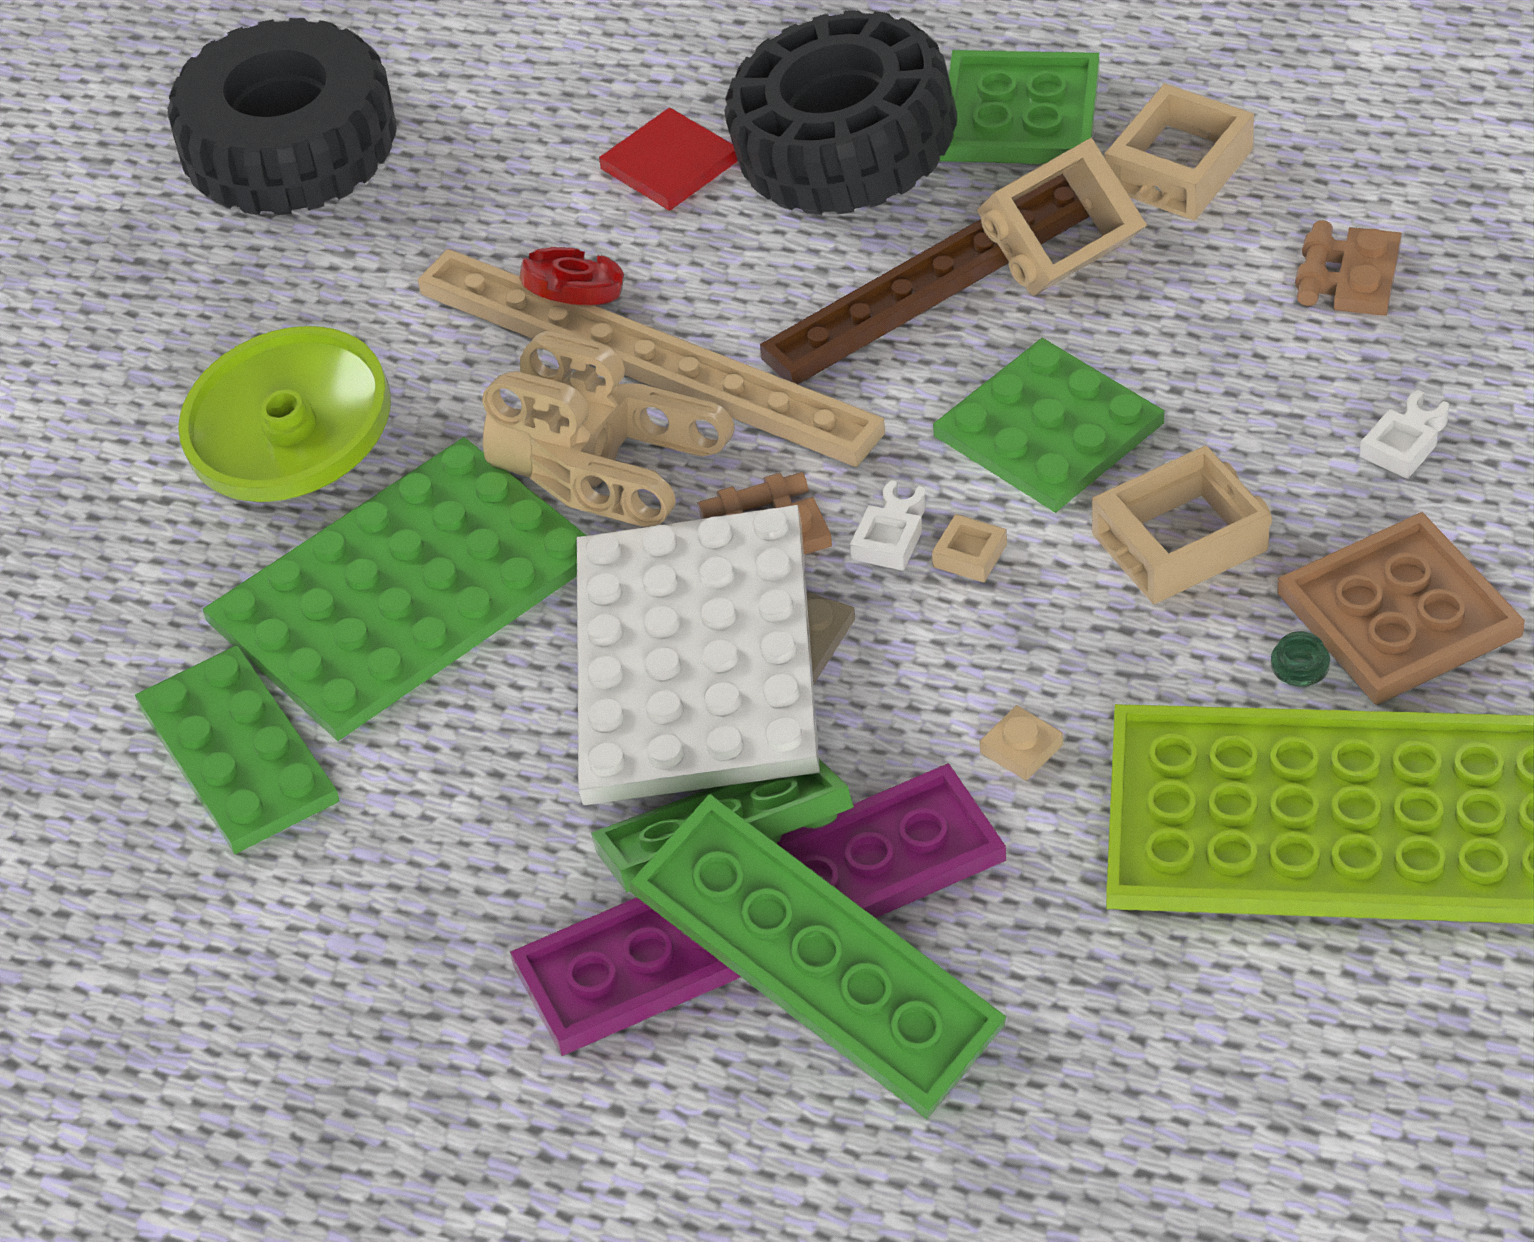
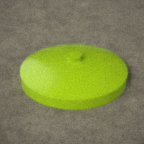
M297 326L271 331L232 348L213 362L200 375L188 392L180 412L178 423L180 444L191 468L198 478L212 490L222 495L252 502H272L299 497L338 480L369 454L387 424L391 408V391L377 356L357 337L337 329L320 326Z

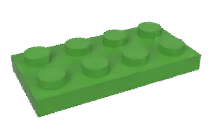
M237 645L135 694L139 708L234 854L340 802L337 789Z
M819 759L820 773L713 787L591 832V836L598 856L627 893L630 892V881L709 794L775 843L781 839L782 834L803 826L806 828H817L827 825L837 818L838 813L854 808L848 785Z

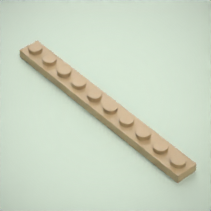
M447 248L418 278L421 295L532 339L541 332L552 331L604 344L619 354L624 364V375L655 388L713 402L722 406L733 419L856 468L885 434L883 417L595 305H571L540 297L523 287L520 276Z

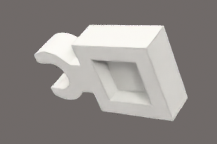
M1420 390L1413 392L1407 398L1406 413L1404 415L1389 409L1362 439L1360 458L1409 479L1437 446L1438 432L1446 426L1448 421L1449 403L1443 401L1437 409L1425 411L1422 410L1424 392Z
M890 480L883 488L884 508L868 505L850 542V553L852 560L904 571L922 533L921 516L926 509L925 488L918 486L912 497L899 499L897 481Z

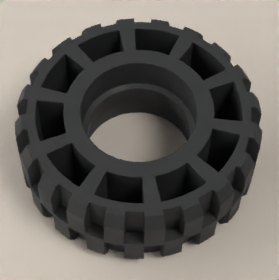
M860 10L844 11L843 14L832 16L824 14L812 17V21L800 25L795 23L783 29L782 33L778 36L763 41L756 47L755 53L750 58L746 57L737 69L736 78L731 80L725 98V120L743 176L750 181L751 187L768 200L772 199L777 205L792 211L794 208L802 209L806 214L822 215L823 212L836 211L837 214L854 212L856 208L868 205L871 208L885 203L889 197L898 193L901 195L915 187L916 181L922 176L927 177L937 167L940 156H945L952 142L953 132L957 125V110L944 55L940 53L938 44L931 36L909 20L902 17L897 20L889 13L874 11L873 14L861 13Z
M289 18V21L274 22V19L258 22V25L245 29L239 27L229 31L227 36L218 41H210L202 47L201 52L196 57L191 56L182 67L180 77H176L170 91V102L167 107L168 119L181 166L185 175L190 178L191 184L206 197L211 195V199L223 207L231 209L233 206H236L244 213L260 215L261 211H273L275 215L292 214V210L306 207L310 211L323 207L324 202L335 197L340 200L353 193L354 186L360 182L365 184L376 174L378 163L384 164L392 148V142L397 130L388 78L378 53L368 43L364 42L362 38L347 28L341 30L334 23L323 20L311 22L305 18Z

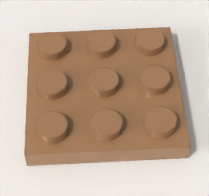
M1423 512L1278 578V595L1376 706L1523 636L1525 620Z

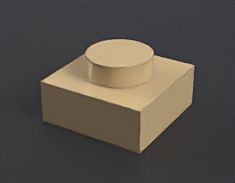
M955 514L932 551L933 567L985 583L1007 546V529Z
M1016 705L979 741L980 753L1027 781L1063 745V732Z

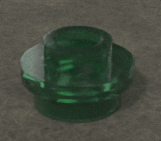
M1296 631L1285 635L1274 647L1271 654V669L1274 675L1282 682L1292 686L1316 684L1325 678L1330 668L1328 650L1319 637L1309 632ZM1295 660H1304L1306 662H1296Z

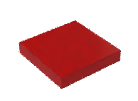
M669 107L599 157L601 170L670 211L737 163L738 159L732 143Z

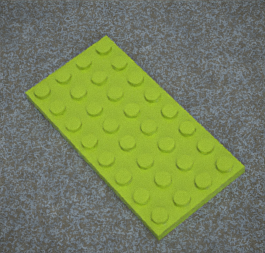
M1115 704L1106 909L1534 924V715Z

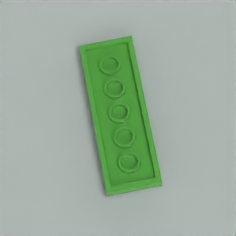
M711 794L703 800L630 881V892L926 1119L931 1116L1005 1026L1007 1016Z

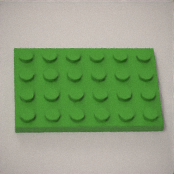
M463 437L202 610L205 620L233 646L237 645L252 664L334 739L339 741L577 577V537L587 535L509 472L490 466L485 460L484 452Z

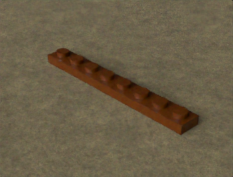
M1063 174L1013 201L1040 244L1047 242L1090 217ZM981 219L764 341L760 344L761 360L783 379L800 384L1007 265L1009 261L997 242L992 241L986 235Z

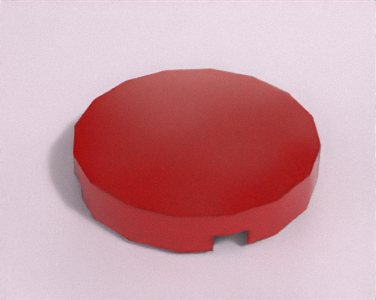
M548 247L537 249L529 253V259H523L520 281L523 287L533 294L551 301L571 305H598L609 303L620 297L623 288L624 272L616 262L603 255H597V261L595 262L584 259L585 251H580L577 248Z

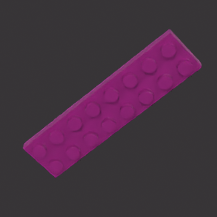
M949 763L854 803V808L838 813L837 818L827 825L817 828H806L803 826L782 834L781 839L776 843L875 918L1006 861V845ZM637 897L510 951L513 967L561 1056L741 978Z

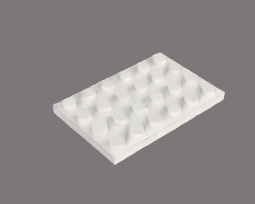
M798 505L577 537L578 790L583 806L820 773L802 523Z

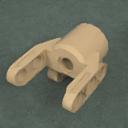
M544 331L537 334L520 356V372L514 371L499 375L483 392L482 398L484 409L487 412L483 428L482 445L485 460L490 466L531 478V480L568 507L641 527L660 525L675 507V494L671 486L656 471L615 461L621 444L627 438L703 457L719 453L733 437L735 427L729 412L713 402L639 383L619 384L624 377L625 369L619 354L612 348L604 344L552 331ZM537 349L550 351L557 359L559 368L551 369L546 367L538 358ZM500 389H508L514 392L520 399L522 408L514 409L508 406L500 395ZM647 407H655L661 410L666 415L669 426L661 427L651 421L647 414ZM696 420H705L711 423L717 430L719 438L713 440L704 437L696 427ZM604 481L609 487L610 495H601L593 490V488ZM646 489L656 495L660 501L661 509H653L646 506L641 501L638 490Z

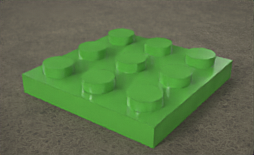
M952 50L949 79L957 110V125L953 132L952 142L945 156H940L939 161L1045 164L1091 137L1093 139L1100 53Z
M1042 337L934 422L933 434L934 437L1056 513L1164 424L1165 410Z

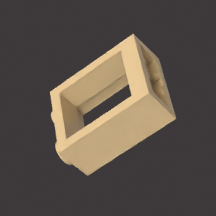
M1164 83L1105 152V159L1130 198L1195 221L1253 150L1254 113ZM1166 126L1216 142L1195 169L1145 152Z
M1092 137L997 190L977 209L984 232L992 241L997 242L1009 261L1012 276L1018 284L1024 286L1033 296L1127 243L1147 226ZM1063 174L1102 237L1053 264L1013 201Z
M1207 445L1092 497V535L1153 605L1268 551L1269 526L1272 524V516L1267 504L1260 496H1253L1239 481L1234 468L1228 462H1222ZM1202 496L1228 524V526L1168 553L1142 523Z

